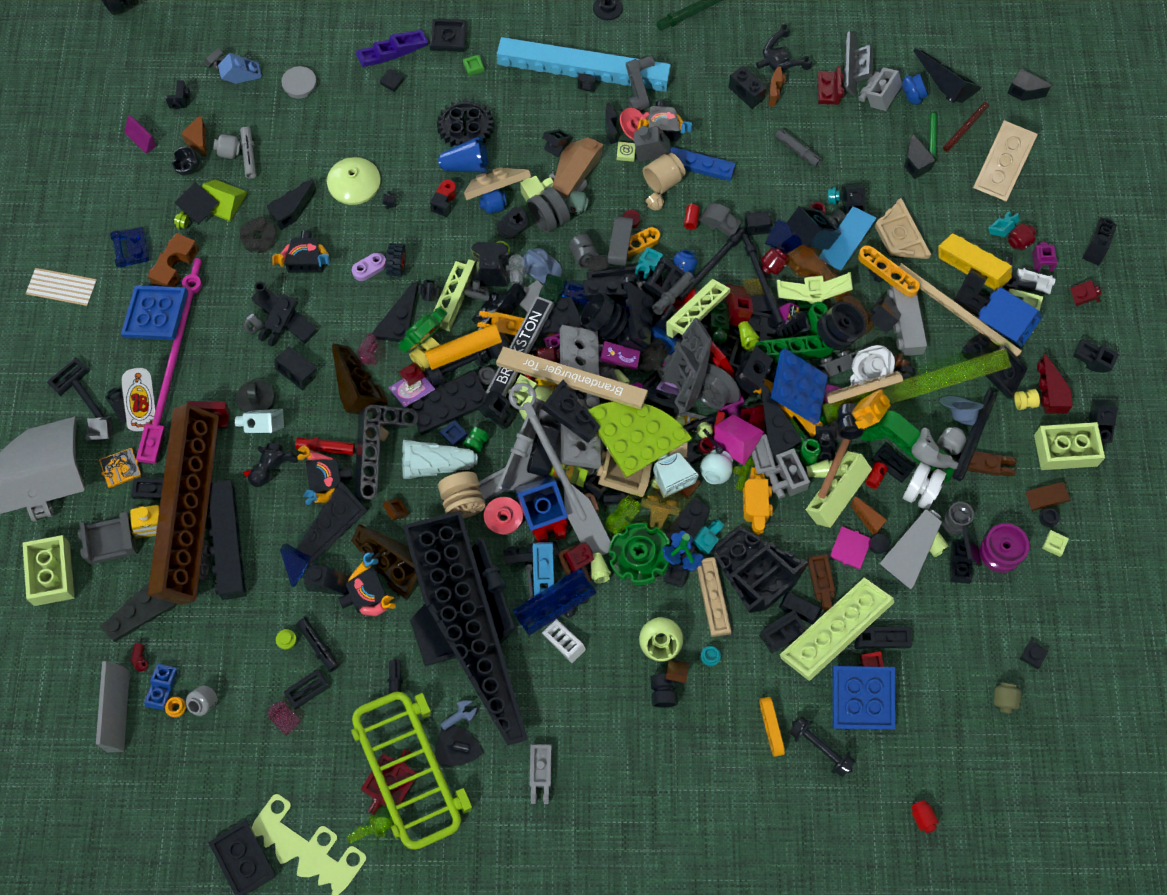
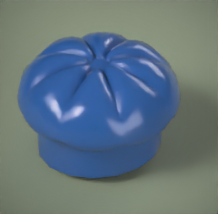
M920 73L913 77L909 75L904 77L902 87L904 93H906L905 96L910 103L914 105L920 104L921 99L928 97Z

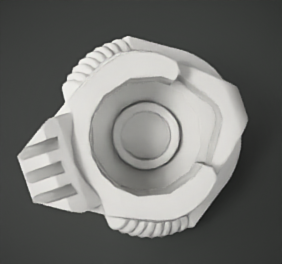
M880 345L858 351L852 362L854 374L850 378L851 385L893 373L895 359L892 352Z

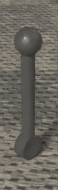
M527 564L525 566V571L528 574L530 597L528 598V602L530 604H534L536 602V598H534L531 574L533 566L531 564Z

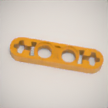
M863 246L860 249L858 259L862 264L905 296L914 297L917 295L920 284L915 278L875 248ZM877 263H884L886 268H878ZM897 273L901 279L895 280L891 275Z

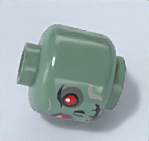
M574 190L568 198L562 196L569 213L580 215L586 211L588 198L584 192Z

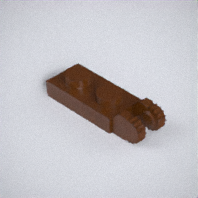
M975 451L967 471L996 476H1014L1015 469L1000 467L1001 464L1015 465L1016 458L1001 457V455Z

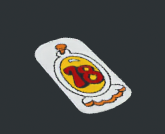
M144 368L127 370L122 376L127 427L132 431H143L145 424L152 425L155 414L151 375Z

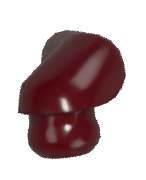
M135 643L130 662L137 671L144 672L149 666L148 661L142 656L145 645Z

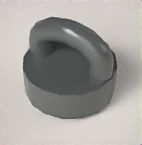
M252 313L246 317L247 320L244 322V329L248 333H255L264 327V324ZM249 323L254 326L252 329L248 327Z

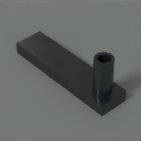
M259 281L254 285L256 293L251 299L267 314H270L278 296L270 291L264 282ZM294 310L286 329L306 344L318 330Z

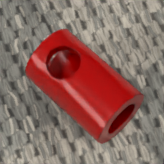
M689 204L686 208L684 227L689 230L697 228L700 207L695 204Z
M875 462L865 484L870 488L878 489L888 467L883 463Z

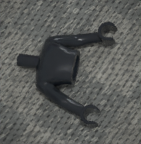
M782 24L780 31L775 33L764 47V60L756 62V66L760 69L769 65L774 72L777 67H781V71H784L790 67L800 65L804 70H809L812 67V62L807 63L809 61L808 56L799 60H789V56L783 47L773 48L781 37L786 38L790 35V29L786 30L787 25Z

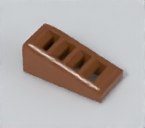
M857 496L853 498L850 504L851 508L869 531L876 535L887 520Z

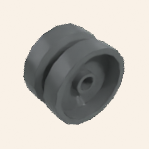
M549 186L540 192V196L534 195L527 200V206L532 218L546 234L555 230L557 225L562 226L570 220V214L564 200L553 187Z

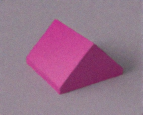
M733 414L715 425L714 440L719 446L723 447V451L731 455V458L745 465L764 431Z

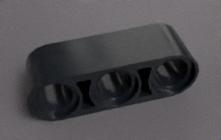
M541 418L539 421L555 451L561 424ZM536 433L527 465V473L547 477L552 463Z

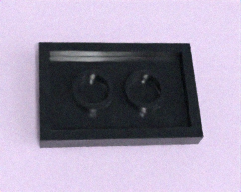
M247 820L208 842L235 895H247L277 877Z

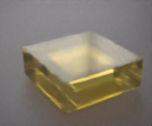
M759 279L743 280V287L749 296L763 295Z

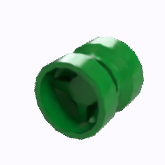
M473 427L470 431L471 436L466 438L463 444L474 453H480L483 449L482 445L487 442L489 435L484 430Z

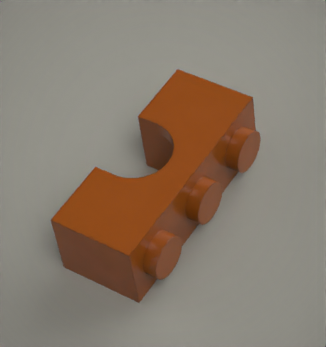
M178 233L169 240L167 248L159 255L157 263L149 271L148 278L153 286L176 287L181 278L177 270L172 267L175 263L181 261L191 264L199 251L195 240Z

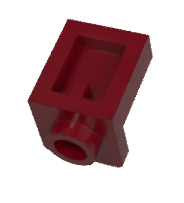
M586 542L577 543L574 548L564 553L572 571H576L594 560L592 549Z

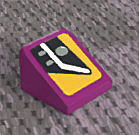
M787 303L780 307L779 311L783 321L798 312L799 306Z

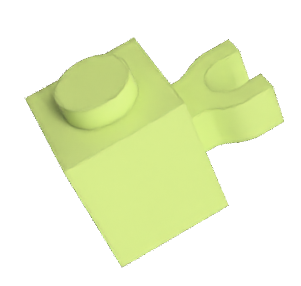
M534 176L520 183L521 193L526 202L534 195L540 196V192L547 187L553 186L551 177L540 183L537 176Z

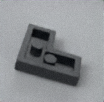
M970 269L954 302L979 314L980 310L984 306L987 307L991 301L990 297L980 293L987 277Z

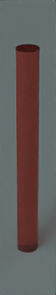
M983 102L943 146L944 151L948 152L989 107L987 102Z

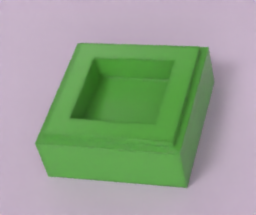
M479 55L463 59L468 76L485 72Z

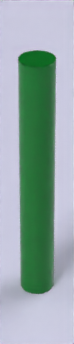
M931 113L929 152L932 153L936 160L937 114Z

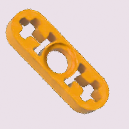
M650 227L631 236L627 259L644 251L647 247L651 248L657 245L660 240L659 230ZM633 241H639L641 243V246L635 248L631 245V243Z
M771 697L760 698V709L773 757L782 756L785 754L784 745Z

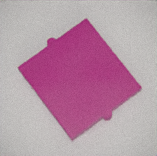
M841 527L830 558L842 562L843 565L847 564L860 570L869 548L870 538L859 534L858 531L854 532Z

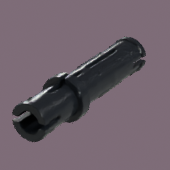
M307 617L300 619L296 625L316 652L315 656L317 659L323 662L329 673L335 671L340 664L331 654L330 647L324 644ZM308 631H310V633L312 634V636L314 637V639L316 640V642H315V641L313 640V638L310 636V634L308 633ZM320 647H321V649L323 650V652L326 654V656L328 657L327 659H326V657L324 656V654L322 653V651L320 650Z

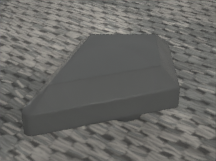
M474 280L473 285L469 284L465 289V294L468 297L482 301L489 300L488 288L480 286L479 280Z

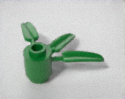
M822 416L820 421L823 423V427L826 425V417ZM793 417L791 419L788 418L803 443L801 450L795 449L796 453H799L800 461L808 466L815 464L821 451V447L816 441V435L805 441V435Z

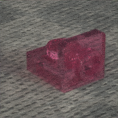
M371 333L367 335L357 351L361 362L366 365L371 364L375 366L377 361L373 354L378 344L376 336Z
M283 701L274 703L268 709L266 715L285 736L301 723L300 719Z

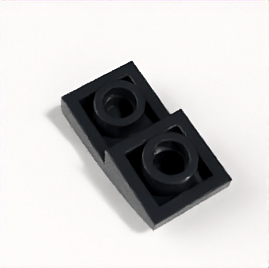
M952 541L950 582L970 584L972 581L971 561L968 560L966 545L963 542Z

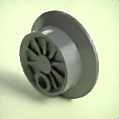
M708 363L698 398L711 408L721 409L725 404L737 403L740 399V390L737 383L726 371Z

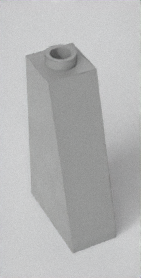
M926 509L880 562L881 566L910 590L913 589L942 524V521L939 520L941 516L934 510L929 512Z

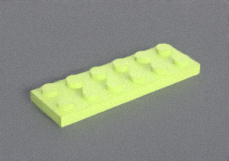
M863 578L780 654L781 659L810 681L894 604L893 597L866 578Z

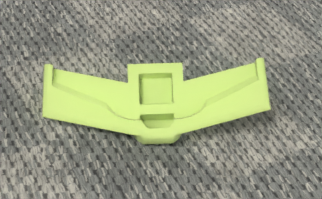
M851 272L825 282L823 281V276L804 278V284L777 280L779 298L808 301L811 304L817 301L823 302L825 299L853 290Z

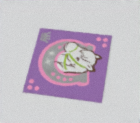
M426 378L411 386H408L402 379L388 387L404 408L435 390Z

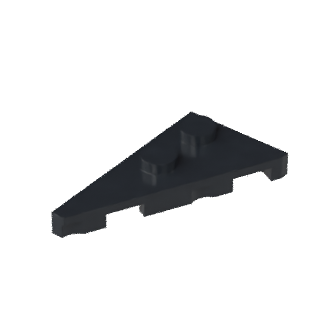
M412 282L371 334L372 339L400 342L406 336L405 332L411 326L418 289L416 282Z
M763 385L760 395L763 402L764 426L774 459L776 455L787 451L802 440L778 403L771 398V392L767 386Z

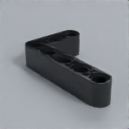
M369 405L359 412L355 473V496L357 499L366 501L374 498L377 494L380 427L408 428L417 422L418 416L414 410ZM367 410L372 412V419L368 418ZM386 412L391 415V421L386 419ZM404 414L409 417V423L405 422ZM367 429L372 433L371 438H368L366 435ZM366 448L371 452L370 458L365 455ZM365 467L370 471L369 477L364 474ZM363 487H367V488H368V490H369V495H368V496L364 495V493H363Z

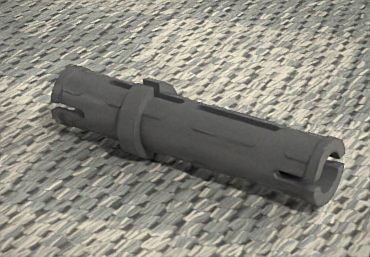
M783 128L777 131L775 138L797 153L800 159L807 161L814 168L820 165L822 158L813 153L810 147L804 146Z
M686 272L667 292H664L660 300L652 306L653 311L661 315L669 305H673L675 299L695 280L693 274Z

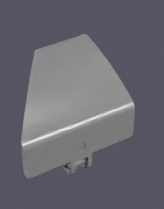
M536 398L532 407L538 419L543 418L559 422L541 409L545 402ZM528 415L520 433L516 436L517 440L514 447L511 448L510 452L512 453L497 487L499 490H515V487L544 478L543 476L527 473V465L536 434ZM560 429V433H559V437H558V441H557V445H556V449H555V453H556V455H557V457H558V459H559L560 462H561V429ZM600 438L601 454H602V451H603L605 445H604L603 441H602L601 438ZM577 444L579 450L585 451V447L582 444ZM577 466L588 470L587 475L594 474L595 468ZM552 476L556 482L560 481L559 478Z
M75 417L30 428L15 438L0 452V514L26 507L31 520L36 522L39 518L54 516L50 500L84 491L85 487L75 455L77 422Z

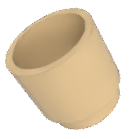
M669 153L668 155H661L643 168V175L651 189L660 195L681 182L682 177L685 176V168L675 154Z

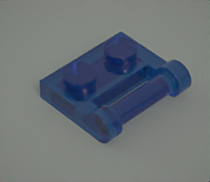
M143 227L121 232L112 231L110 233L115 248L116 267H125L150 261ZM125 239L129 255L126 258L123 257L121 240Z

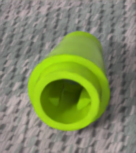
M741 322L738 325L741 344L745 349L750 350L759 342V336L749 322Z

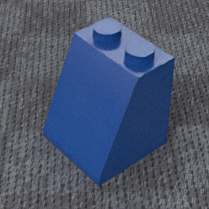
M1000 287L998 291L995 290L991 294V301L987 307L984 306L980 310V317L978 319L1022 348L1043 316L1039 310Z
M551 475L514 488L530 531L568 518L556 480Z

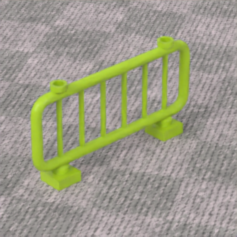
M393 692L357 708L352 717L354 729L351 730L355 742L360 740L394 822L391 829L395 839L400 837L404 846L416 850L455 833L461 824L458 810L461 809L463 814L471 811L472 806L464 788L456 791V798L453 799L418 718L420 714L422 719H425L431 713L423 693L416 695L415 703L412 704L411 699L405 693ZM395 700L403 702L406 709L405 712L365 729L363 728L360 719L364 713ZM403 716H409L414 730L373 748L371 747L366 732ZM417 734L422 749L381 767L379 766L374 751ZM425 753L431 768L390 786L387 785L382 770ZM433 772L439 787L397 806L395 805L390 793L391 789ZM441 791L447 804L446 807L406 825L403 824L398 809ZM450 811L453 822L449 827L417 841H412L409 838L406 829L443 812Z

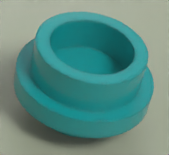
M836 187L828 190L829 203L837 205V201H840V190H837Z
M707 646L701 652V661L707 666H715L721 659V653L716 647Z

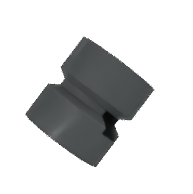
M581 234L570 241L569 249L579 268L589 269L599 262L600 256L588 235Z
M965 502L953 503L942 520L945 530L951 534L963 533L962 526L968 527L974 518V511Z

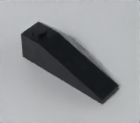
M917 48L914 49L918 59L941 92L947 95L946 99L950 102L955 103L957 101L963 103L981 89V86L969 78L954 73L955 70L944 64L941 65V61Z

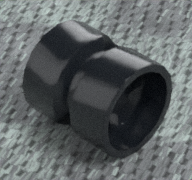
M848 403L841 405L837 409V420L839 421L838 434L843 439L852 440L863 435L864 430L857 427L855 424L856 419L851 414L857 404Z
M666 673L652 675L650 677L651 689L655 691L651 694L652 706L657 708L677 706L678 694L674 691L677 687V681L666 679Z

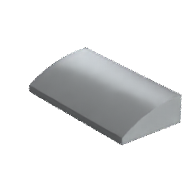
M102 661L96 745L107 753L124 752L130 671L118 664Z

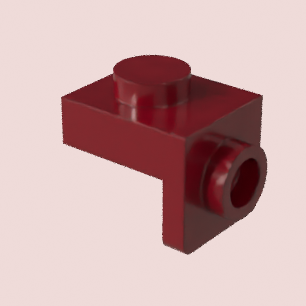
M1092 280L1070 288L1076 306L1096 300L1097 303L1101 302L1099 297L1102 295L1101 289Z

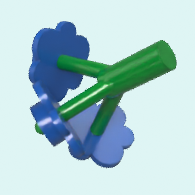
M685 531L673 533L671 536L673 541L671 546H664L662 548L665 559L672 565L681 563L680 554L686 552L687 557H684L682 560L683 569L694 571L702 565L703 555L690 553V543H692L693 537L690 534H686Z

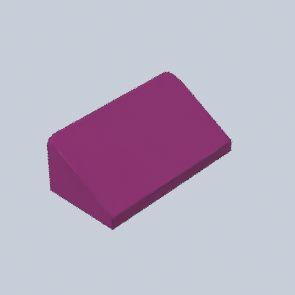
M129 115L125 126V134L145 153L150 152L156 147L153 136Z

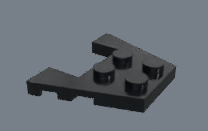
M572 297L546 299L552 301L554 306L539 335L558 334L562 325L585 329L580 324V315ZM536 341L529 354L536 353ZM575 343L577 348L583 349L581 344Z

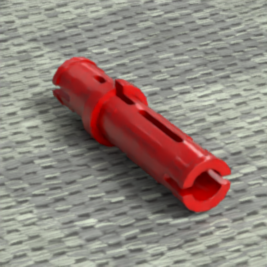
M297 437L295 444L296 449L306 446L313 452L323 451L354 455L355 443L319 440L316 437L314 439Z

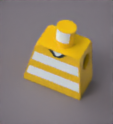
M159 505L130 510L131 526L135 539L156 536Z

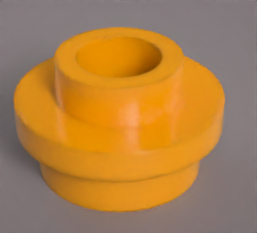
M172 697L166 702L165 711L170 717L177 718L184 714L186 703L182 698ZM178 704L179 709L177 711H173L174 705Z

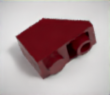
M757 402L743 408L739 418L764 431L762 435H765L763 402Z

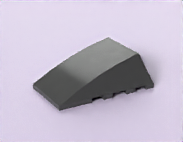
M694 318L682 335V342L676 343L674 353L665 358L666 364L657 369V373L662 381L673 383L678 388L679 394L674 402L681 413H685L694 407L709 361L711 337L698 318Z

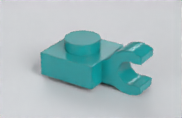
M718 519L716 522L713 521L708 528L706 526L701 527L693 538L692 543L705 555L709 554L719 540L715 535L723 528L724 524Z

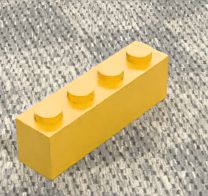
M952 233L938 246L939 259L967 275L971 269L987 277L984 284L993 290L998 291L1000 287L1002 288L1012 278V266L1009 263L980 249L977 245L971 244L963 237Z

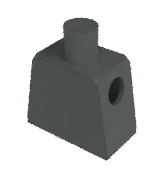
M641 126L638 131L634 132V144L639 162L656 159L663 154L668 155L671 153L670 139L659 127L647 128L646 126Z

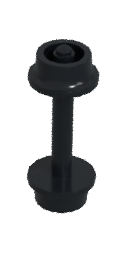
M483 349L440 369L435 368L431 370L429 366L425 368L426 379L429 380L432 386L437 384L444 385L442 376L473 361H475L479 368L483 367V364L489 361L488 351Z
M802 716L798 721H792L793 727L789 733L794 737V741L797 742L803 735L837 765L831 773H837L843 778L847 772H853L852 766L856 761L851 757V752L848 751L842 758L809 731L808 728L813 723V720H807Z

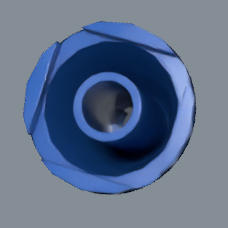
M476 137L442 152L440 157H438L439 167L443 168L444 171L488 172V169L485 168V166H489L486 146L481 145L483 138Z

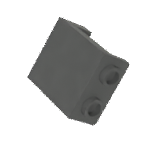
M128 512L119 513L120 518L90 525H86L85 522L80 523L78 536L83 544V547L80 548L82 559H85L92 565L137 554L136 541L131 526V516Z

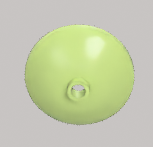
M351 157L339 161L331 168L327 176V186L330 194L337 201L348 205L367 202L378 192L381 183L377 167L369 160L359 157Z

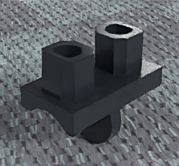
M816 426V441L821 447V460H830L831 454H835V426Z

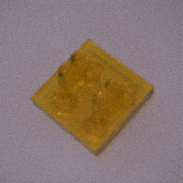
M649 494L647 497L642 498L640 506L651 509V527L657 522L658 529H661L668 514L680 515L682 506L678 505L679 502L667 499L666 502L659 501L660 497Z

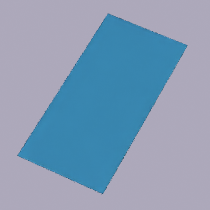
M852 207L838 227V230L841 232L840 236L829 250L824 249L817 259L841 271L876 220V217Z

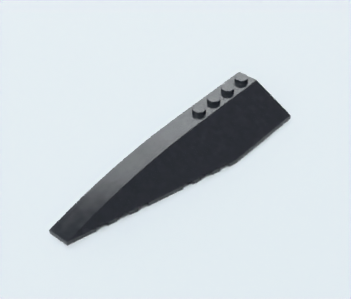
M461 511L403 525L423 601L507 746L528 740Z

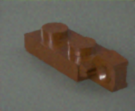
M828 555L810 556L807 558L814 596H816V600H821L823 611L829 610L832 607L831 598L835 597V588Z

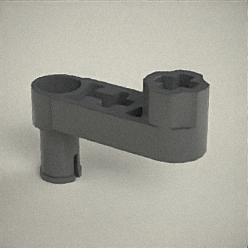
M652 55L626 62L627 73L634 93L633 97L628 98L629 108L641 111L650 107L640 72L643 69L655 66Z

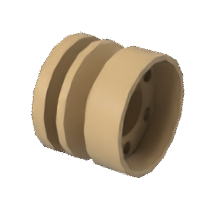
M474 472L452 474L438 483L441 499L444 500L445 514L461 511L462 517L467 518L478 514L485 508L482 492L478 491L480 485L477 474Z

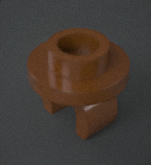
M900 353L893 355L895 359L894 369L896 371L901 366L909 365L908 361L902 359Z

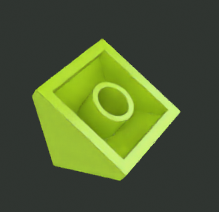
M216 179L202 185V188L219 202V205L211 214L231 222L246 197L247 191Z

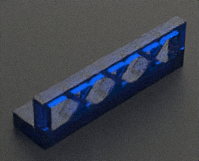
M580 568L512 611L520 625L530 636L597 592L588 582ZM587 588L589 589V590L585 591L584 593H581V594H580V592H582L583 590H585V589H587ZM533 622H536L535 624H533L532 626H530V627L528 628V625H530V624L533 623Z

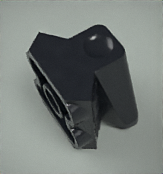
M476 242L471 248L472 260L476 263L472 275V284L474 280H479L480 286L506 287L508 285V275L505 269L509 268L508 246L504 243Z

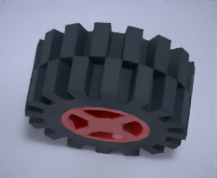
M389 243L385 262L387 276H403L406 263L405 244Z

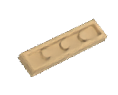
M893 372L826 393V398L829 404L902 382L903 378L900 372Z
M715 557L705 558L702 560V565L697 568L710 634L711 637L731 634V628Z

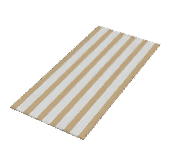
M35 268L26 294L87 306L97 279Z

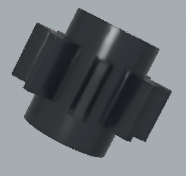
M424 280L423 284L418 287V294H421L422 299L425 301H436V297L441 295L442 287L438 286L435 280Z

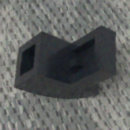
M490 391L479 407L480 413L485 418H490L502 429H507L516 414L509 408L510 401L498 391Z

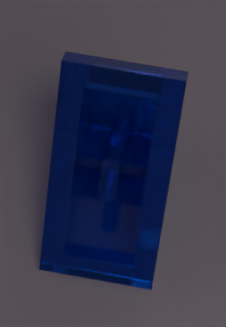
M286 543L282 545L280 552L291 587H294L306 569L311 556Z

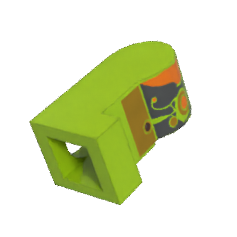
M561 464L569 481L583 487L588 470L574 465ZM552 465L549 475L559 478Z

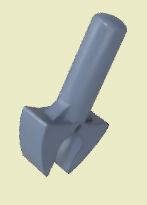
M472 701L458 702V712L441 723L442 729H448L461 719H467L470 723L475 717L477 707L469 713L464 712L465 708L472 704Z

